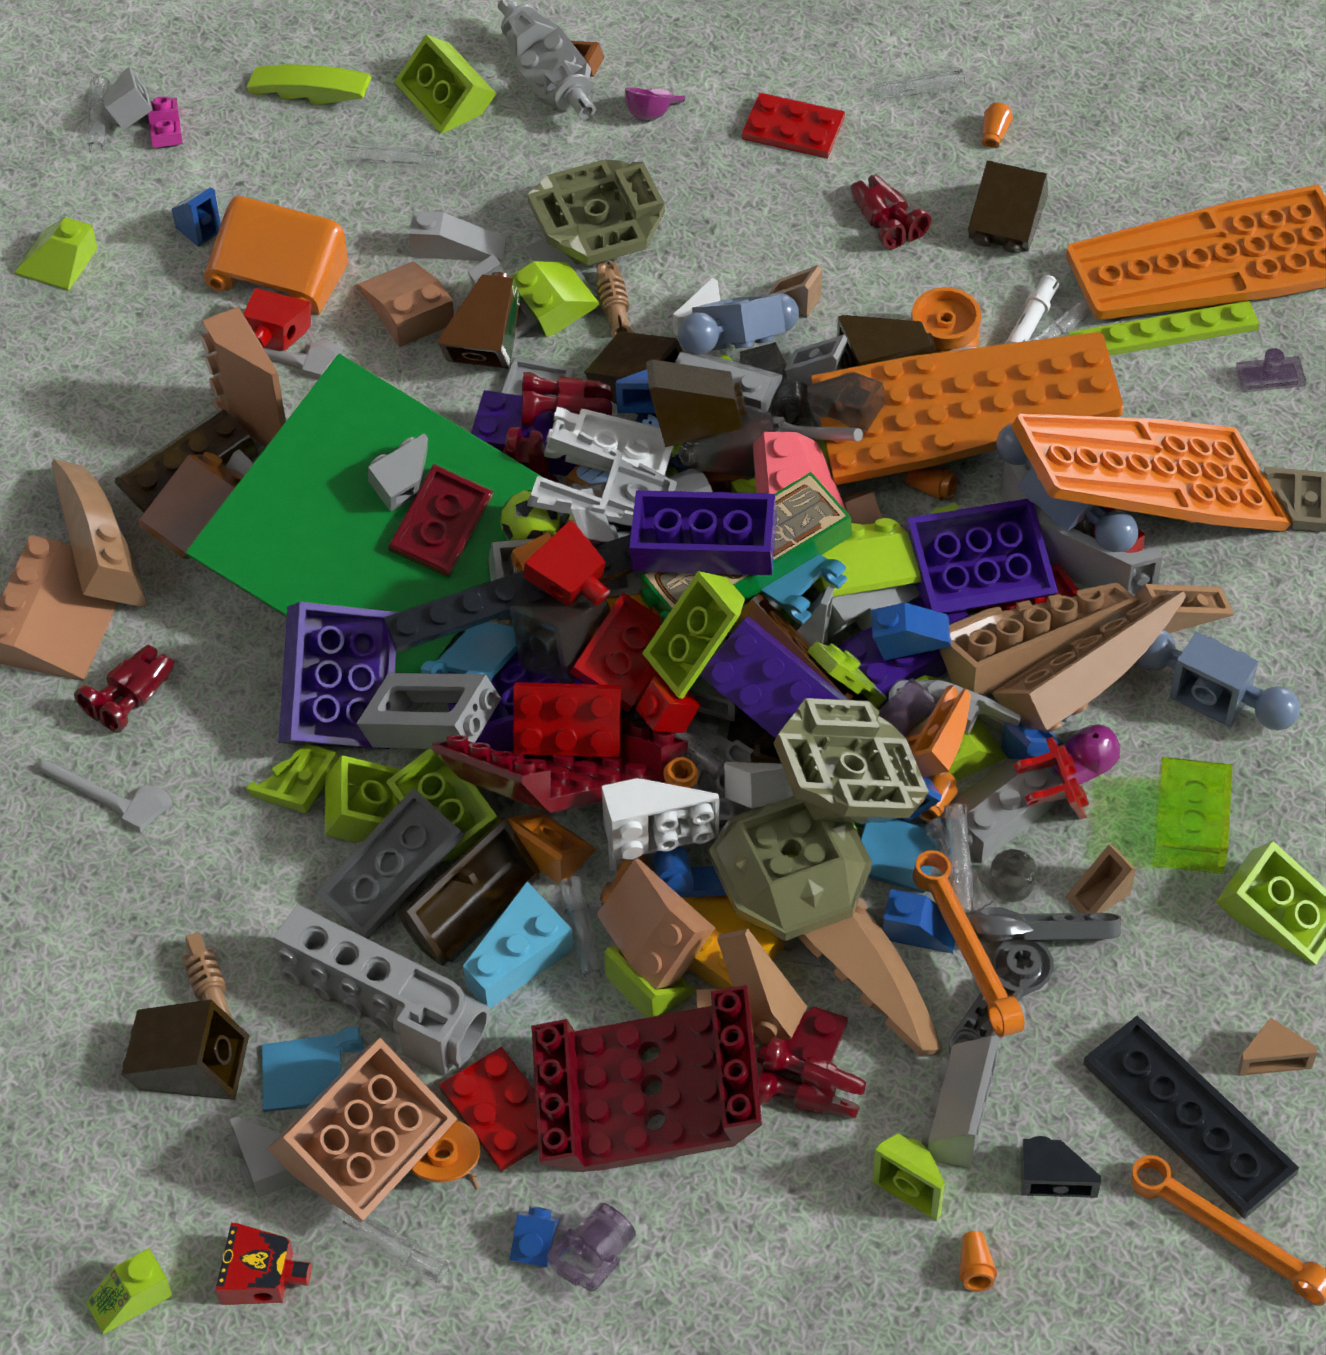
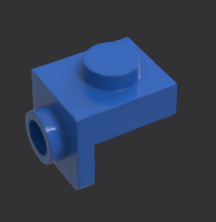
M529 1206L528 1212L523 1211L517 1214L509 1260L548 1267L555 1230L559 1226L560 1218L552 1217V1210L535 1206Z

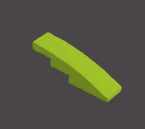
M281 64L255 67L247 89L250 94L256 95L277 92L281 99L286 100L307 97L311 104L322 105L363 99L371 81V76L369 73L319 65Z

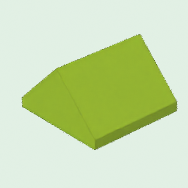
M609 946L604 952L606 977L646 1018L669 1013L695 993V990L682 977L675 985L655 989L628 964L617 946Z

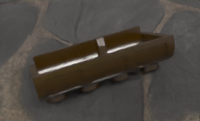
M220 408L156 452L150 454L146 459L125 473L116 477L115 484L144 513L188 455H203L205 452H209L220 457L222 464L226 466L233 453L239 449L252 462L258 457V452L248 432L231 414Z
M499 818L489 830L472 846L468 847L440 876L435 878L419 896L400 912V920L419 949L439 965L444 966L448 961L453 962L504 913L527 881L532 886L540 878V871L507 819Z

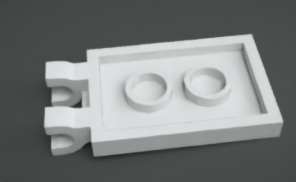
M557 407L554 415L555 422L553 428L549 430L546 440L545 457L559 458L562 455H566L547 448L558 419L565 422L563 428L576 435L582 431L593 437L592 443L608 452L613 448L623 453L622 459L636 467H638L639 463H642L665 476L673 446L665 447L660 428L582 408L578 415L564 408ZM566 455L565 462L610 473L608 469Z

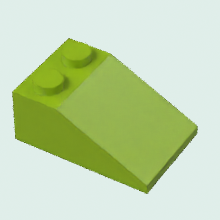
M341 755L325 776V836L351 842H363L400 803L386 781L401 769Z
M1274 841L1251 850L1215 902L1240 924L1305 961L1316 965L1326 951V888Z

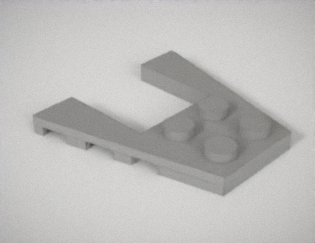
M557 419L547 448L610 470L602 498L537 476L527 506L570 514L571 510L582 509L605 514L610 522L632 526L636 490L675 491L677 482L642 463H639L638 467L626 462L622 459L623 453L613 448L608 452L592 443L593 437L582 431L576 435L563 428L565 422Z

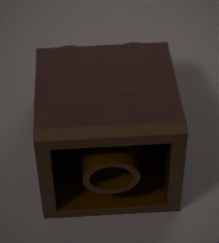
M987 160L968 226L969 238L973 239L975 244L984 247L991 246V243L1002 245L1004 250L1011 253H1021V250L1029 251L1048 197L1047 173Z
M851 315L838 316L837 336L845 335L847 338L841 369L909 356L932 354L935 351L934 338L931 333L926 332L921 321Z
M619 331L584 373L588 380L600 381L611 386L613 397L610 402L617 405V380L647 370L646 361L649 360L675 363L680 352H683L677 338Z
M659 360L646 361L649 390L665 447L743 429L741 416L747 415L740 382H733L730 371Z
M212 999L138 1009L131 1029V1037L126 1057L123 1061L121 1075L139 1091L235 1100L249 1034Z

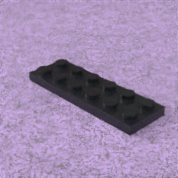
M1138 1015L1084 1057L1083 1065L1243 1219L1247 1218L1298 1174L1300 1168Z

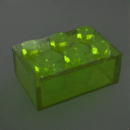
M1162 756L1157 777L1151 866L1223 874L1229 846L1233 764Z

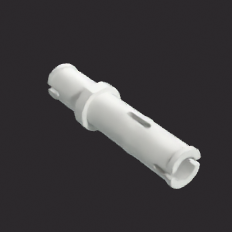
M1044 275L1041 277L1034 293L1029 294L1025 301L1026 307L1004 344L1029 340L1042 315L1049 311L1050 301L1059 288V283H1055L1057 280L1053 276Z

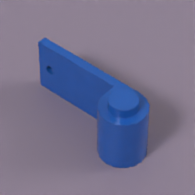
M678 846L666 852L657 851L654 854L653 863L656 875L681 898L727 895L713 866L691 867L688 853L683 847Z

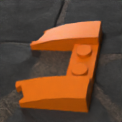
M947 686L922 732L906 738L921 775L924 778L949 771L956 757L966 728L971 694L965 688L958 695L959 691L955 686ZM890 709L885 720L899 731L903 714L896 713Z

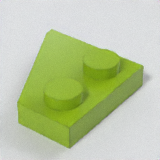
M306 744L297 750L291 758L272 768L273 775L260 784H257L255 781L251 782L246 789L249 795L263 801L307 813L325 785V776L339 757L337 752Z

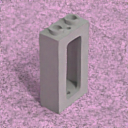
M388 673L358 720L357 725L372 747L432 749V743L447 741V737L450 735H464L468 737V741L475 743L500 702L501 697L486 674ZM412 702L457 703L450 712H406Z

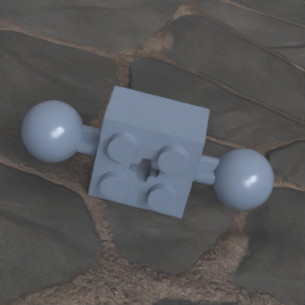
M785 293L735 297L692 307V314L686 316L679 325L678 339L682 347L693 354H704L710 350L726 349L730 347V343L735 345V349L754 346L753 340H755V343L774 341L773 335L792 329L797 323L799 308L796 301Z
M1012 423L1001 429L996 439V448L999 456L1009 464H1026L1030 467L1018 488L1026 494L1030 502L1038 505L1045 511L1056 525L1068 531L1088 519L1095 526L1096 541L1104 549L1112 552H1126L1135 544L1138 538V526L1130 514L1120 510L1107 511L1103 506L1050 497L1041 481L1037 478V474L1028 457L1025 455L1011 427Z
M1163 630L1148 650L1136 661L1139 666L1147 670H1160L1166 666L1174 669L1175 673L1169 698L1230 728L1245 705L1255 708V714L1259 722L1270 730L1279 731L1287 729L1299 717L1300 703L1291 690L1281 686H1274L1263 691L1253 686L1259 661L1251 658L1244 652H1238L1220 643L1215 638L1207 637L1199 632H1195L1182 652L1176 649L1172 636L1166 630Z

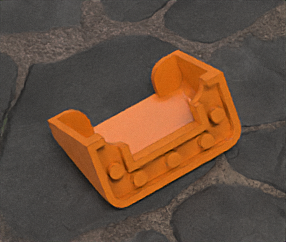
M235 196L226 207L204 272L205 284L215 291H229L233 287L235 279L287 292L290 297L310 301L311 313L320 315L348 265L343 228L328 218L244 196Z

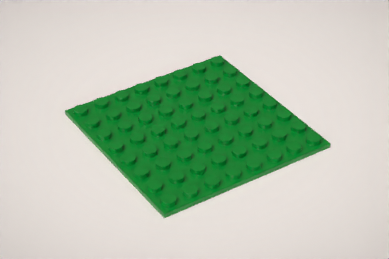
M338 353L185 553L186 556L284 617H287V606L298 602L401 612L490 582L488 555L492 542L508 541L503 534L500 524L503 507L513 495L525 490H532L537 476L540 475ZM422 434H425L428 438V449L421 485L432 465L435 464L494 491L492 500L450 578L388 550L389 544L414 498L390 512L368 482V466L376 457L382 454L389 455L397 450L399 445L406 439L411 437L416 439ZM459 632L396 653L395 673L423 674L421 671L422 665L429 660H439Z

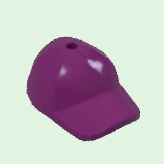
M625 88V101L628 110L635 118L640 120H656L665 114L670 104L685 101V96H675L666 89Z
M1101 724L1089 725L1078 730L1065 745L1068 754L1072 756L1078 772L1072 775V777L1077 778L1079 785L1107 772L1120 758V744L1117 736L1109 727ZM1053 766V770L1060 776L1057 766Z

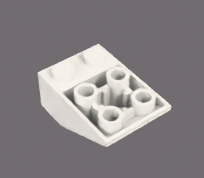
M639 778L602 786L603 825L614 861L635 859L642 854L655 851H671L678 846L691 843L702 844L717 838L719 835V796L717 793Z

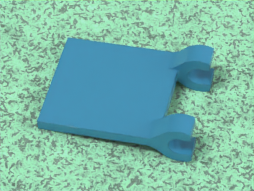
M819 554L761 589L760 593L780 605L794 621L803 625L811 617V612L806 610L810 606V602L801 595L821 575L831 586L839 589L847 581V577L842 574L846 570V566L836 559H827Z
M486 622L471 627L439 660L426 661L422 665L421 671L423 674H448L449 672L458 674H486L491 682L493 676L532 636L530 630L493 622Z
M897 819L886 823L865 822L860 824L853 822L856 827L865 828L861 841L872 860V867L868 878L925 893L924 890L916 886L912 878L915 862L922 852L929 850L937 851L942 833ZM924 866L920 869L930 876L932 866Z
M347 1027L334 1035L262 1044L263 1111L307 1108L341 1073V1052H359L363 1050V1037L359 1036V1028Z

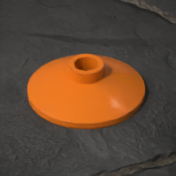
M456 1120L413 1166L411 1171L426 1181L436 1183L450 1182L465 1176L474 1168L480 1156V1143L476 1133L465 1123ZM441 1155H447V1156H448V1157H446V1158H438V1157L441 1156Z

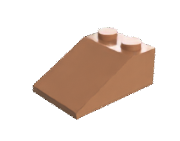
M414 261L358 284V287L399 347L446 328L454 316L453 300L437 278Z
M638 858L633 860L597 913L598 918L628 964L655 989L677 984L715 930L714 926Z

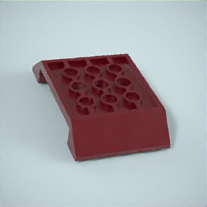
M622 715L620 757L514 754V751L490 749V745L486 743H473L468 741V737L464 735H450L447 737V741L432 743V751L460 779L549 813L602 801L603 785L635 778L664 783L663 772L665 766L673 759L682 757L688 749V741L674 737L673 732L652 731L647 723H632L628 721V717Z
M743 985L711 991L712 1006L575 1031L567 1019L531 1025L539 1163L545 1166L580 1172L607 1170L734 1147L762 1126L748 986ZM651 1047L660 1049L659 1055L654 1060H642V1055L647 1049ZM650 1082H662V1088L657 1094H645V1088ZM653 1116H665V1122L660 1128L655 1130L647 1128V1124Z

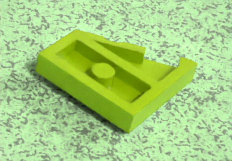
M817 641L807 651L828 674L845 684L855 693L859 694L861 692L875 707L878 708L887 699L858 669L861 663L850 652L845 650L843 653L832 643L828 647Z

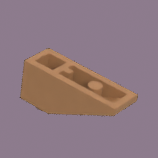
M1145 584L1135 595L1139 600L1138 605L1163 591H1184L1186 595L1185 600L1164 629L1168 633L1234 615L1221 587Z
M748 928L720 934L717 941L732 986L747 985L749 988L752 1027L755 1034L762 1043L770 1042L772 1037L782 1040L792 1038L807 1008L806 1004Z

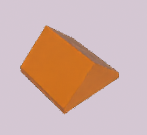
M543 812L507 819L539 871L561 886L597 849Z

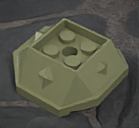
M605 159L549 174L538 184L536 189H532L527 194L528 204L547 243L562 251L576 265L583 263L592 265L606 260L615 262L620 256L646 250L665 213V202L644 162H632L629 164L619 160Z
M805 698L774 741V746L789 782L788 785H790L794 797L803 800L814 821H842L863 824L865 822L886 823L896 818H909L923 803L929 793L906 738L892 724L878 716L880 712L869 701Z
M794 796L729 818L709 850V859L736 915L755 926L771 931V934L784 941L851 918L872 867V860L852 822L814 821L803 800ZM792 854L795 857H787L785 855Z

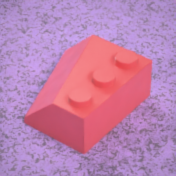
M763 432L753 443L757 493L775 494L812 472L847 512L817 441L797 432Z

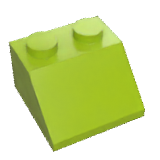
M533 261L510 276V278H514L522 300L537 320L539 328L546 337L560 332L600 306L597 299L568 262Z

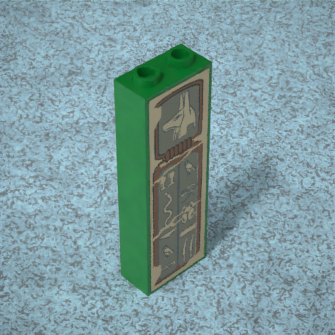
M812 472L775 493L777 525L773 574H714L727 577L745 598V601L817 555L826 553L852 537L851 516ZM643 572L640 574L642 589L639 590L640 596L649 608L654 606L658 611L661 623L664 622L696 573Z

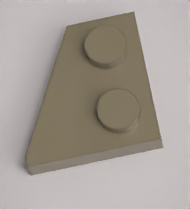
M1264 467L1263 474L1292 521L1291 528L1325 532L1326 472Z

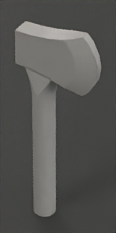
M326 341L310 343L308 354H296L264 348L270 360L296 367L302 371L303 376L317 380L338 353L344 355L339 346Z
M768 417L763 422L765 430L782 427L785 432H797L812 440L860 441L863 437V432L860 428L796 426L787 423L784 417Z
M45 760L40 767L42 773L112 808L121 815L123 825L139 833L161 813L172 807V801L168 793L155 786H139L134 799L129 800L119 797L49 760Z

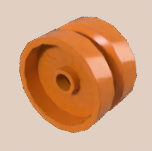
M940 287L924 292L915 300L911 312V321H921L926 332L932 334L935 341V351L932 353L947 352L962 347L979 346V330L982 315L980 305L973 296L960 289Z

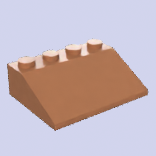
M236 307L202 320L205 334L201 335V341L205 351L209 354V356L205 357V362L209 372L213 375L212 378H209V382L217 397L213 399L216 410L220 408L226 410L248 432L250 437L268 446L286 422L278 372L240 308Z
M33 535L29 536L0 599V664L81 681L85 680L118 602L83 595L70 545L58 540Z
M378 1038L365 1047L267 1149L295 1178L361 1223L449 1129L457 1118L381 1038Z

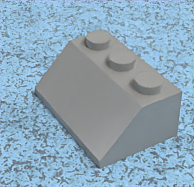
M683 351L680 352L675 362L730 371L733 382H740L747 415L741 416V420L761 426L782 381L781 374L705 353L693 354Z
M1007 759L953 800L936 823L980 863H983L1057 805V800L1034 806H1028L1024 797L1032 792L1043 791L1060 785L1045 769L1017 774L1013 764L1020 760Z
M988 1036L955 1044L952 1046L950 1058H942L938 1079L944 1082L941 1091L934 1090L930 1112L936 1114L933 1123L926 1122L921 1142L924 1145H928L927 1151L931 1153L934 1160L971 1169L994 1075L999 1037Z

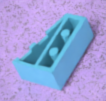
M527 881L463 965L466 987L481 1003L487 1005L489 1009L574 950L572 928Z

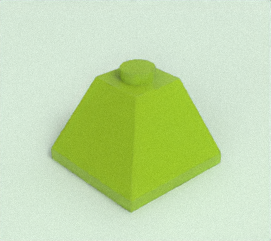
M64 217L47 227L34 242L14 271V274L69 291L98 249L93 225Z
M899 1133L880 1143L875 1149L872 1183L937 1221L941 1216L945 1182L931 1153L918 1140L914 1138L907 1139Z

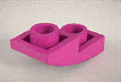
M162 96L150 101L152 111L148 113L153 148L183 144L177 98Z

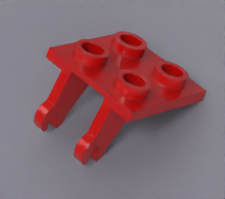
M1053 737L1046 739L1050 750L1049 753L1030 759H1023L1013 764L1017 774L1057 766L1063 784L1026 795L1024 798L1028 806L1067 798L1080 819L1087 818L1084 807L1089 805V801L1082 785H1079L1076 777H1072V775L1078 772L1071 754H1068L1064 745L1058 746Z

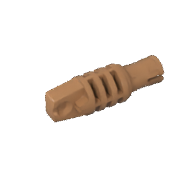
M616 262L597 264V290L602 311L609 318L611 334L615 337L619 332V327H621L622 332H631L627 317L630 305L625 283Z
M199 932L186 935L188 955L182 956V960L195 997L200 1001L212 999L231 1017L232 1014L223 995L226 990V984L214 950H206Z

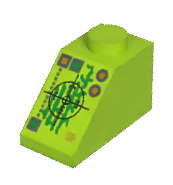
M148 1248L115 1266L88 1298L86 1305L101 1332L105 1334L173 1295L164 1272L152 1251Z

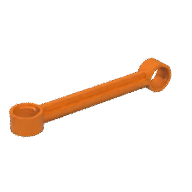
M929 850L922 852L915 862L912 874L913 881L920 889L931 892L988 1004V1016L993 1031L998 1037L1022 1032L1025 1026L1022 1008L1014 996L1008 997L948 881L951 871L950 860L938 851ZM933 866L938 868L943 875L932 877L926 875L920 868Z
M1147 1155L1135 1162L1132 1170L1131 1184L1137 1194L1148 1199L1161 1197L1290 1281L1293 1289L1314 1305L1323 1306L1326 1303L1325 1267L1311 1261L1301 1262L1171 1178L1170 1167L1162 1158ZM1154 1168L1162 1174L1164 1182L1156 1186H1149L1142 1183L1137 1175L1141 1169Z

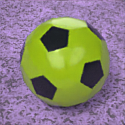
M525 490L513 495L505 503L501 513L500 524L503 534L508 541L536 539L548 532L553 537L558 532L561 518L559 512L527 506L532 490Z

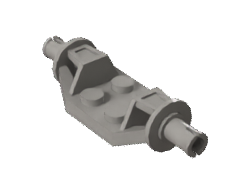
M499 0L497 7L505 16L501 23V30L504 36L507 37L512 62L539 99L545 104L556 105L563 110L574 109L579 118L583 120L589 118L584 111L585 108L593 116L596 107L588 98L592 88L590 81L591 68L561 27L538 14V11L532 5H518L515 0H506L509 4L506 6L502 0Z

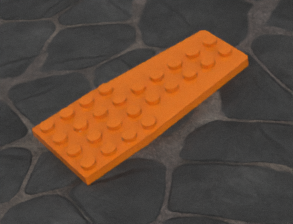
M1317 184L1234 200L1071 243L1067 246L1066 259L1094 317L1099 320L1259 300L1326 287V196L1320 185Z
M1099 332L909 356L811 375L821 426L860 428L863 432V437L860 441L825 440L832 476L836 485L932 467L996 450V439L999 432L1006 425L1013 423L1019 414L1119 417L1123 414V401L1104 335Z
M1019 414L1011 424L1025 455L1037 474V478L1041 481L1047 494L1052 498L1181 519L1190 523L1199 522L1211 525L1286 531L1292 523L1238 430L1234 427L1165 419Z

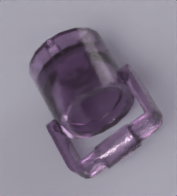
M600 1202L576 1230L570 1228L548 1252L547 1258L550 1266L557 1271V1275L574 1286L579 1285L590 1292L596 1291L618 1266L620 1261L618 1256L636 1237V1231L623 1214L614 1207ZM570 1245L580 1257L598 1269L591 1279L568 1262L559 1259Z

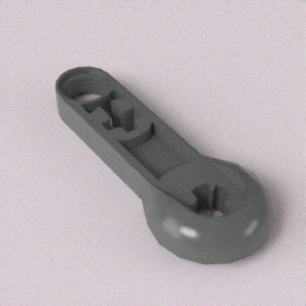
M986 907L974 911L968 918L975 933H979L981 938L987 940H1009L1013 938L1014 934L1025 933V940L1112 939L1121 935V916L1113 913L1020 914L1003 907Z
M1014 937L1004 941L996 949L992 958V966L1008 997L1014 996L1018 1002L1023 996L1041 989L1050 980L1054 970L1053 957L1049 949L1040 941L1025 940V937ZM1019 959L1020 962H1022V959L1029 960V968L1026 965L1024 969L1017 968V960ZM982 993L979 994L949 1039L950 1054L952 1046L959 1040L968 1039L972 1041L996 1035L990 1021L984 1022L980 1028V1034L975 1031L978 1026L979 1016L984 1017L988 1014V1004Z

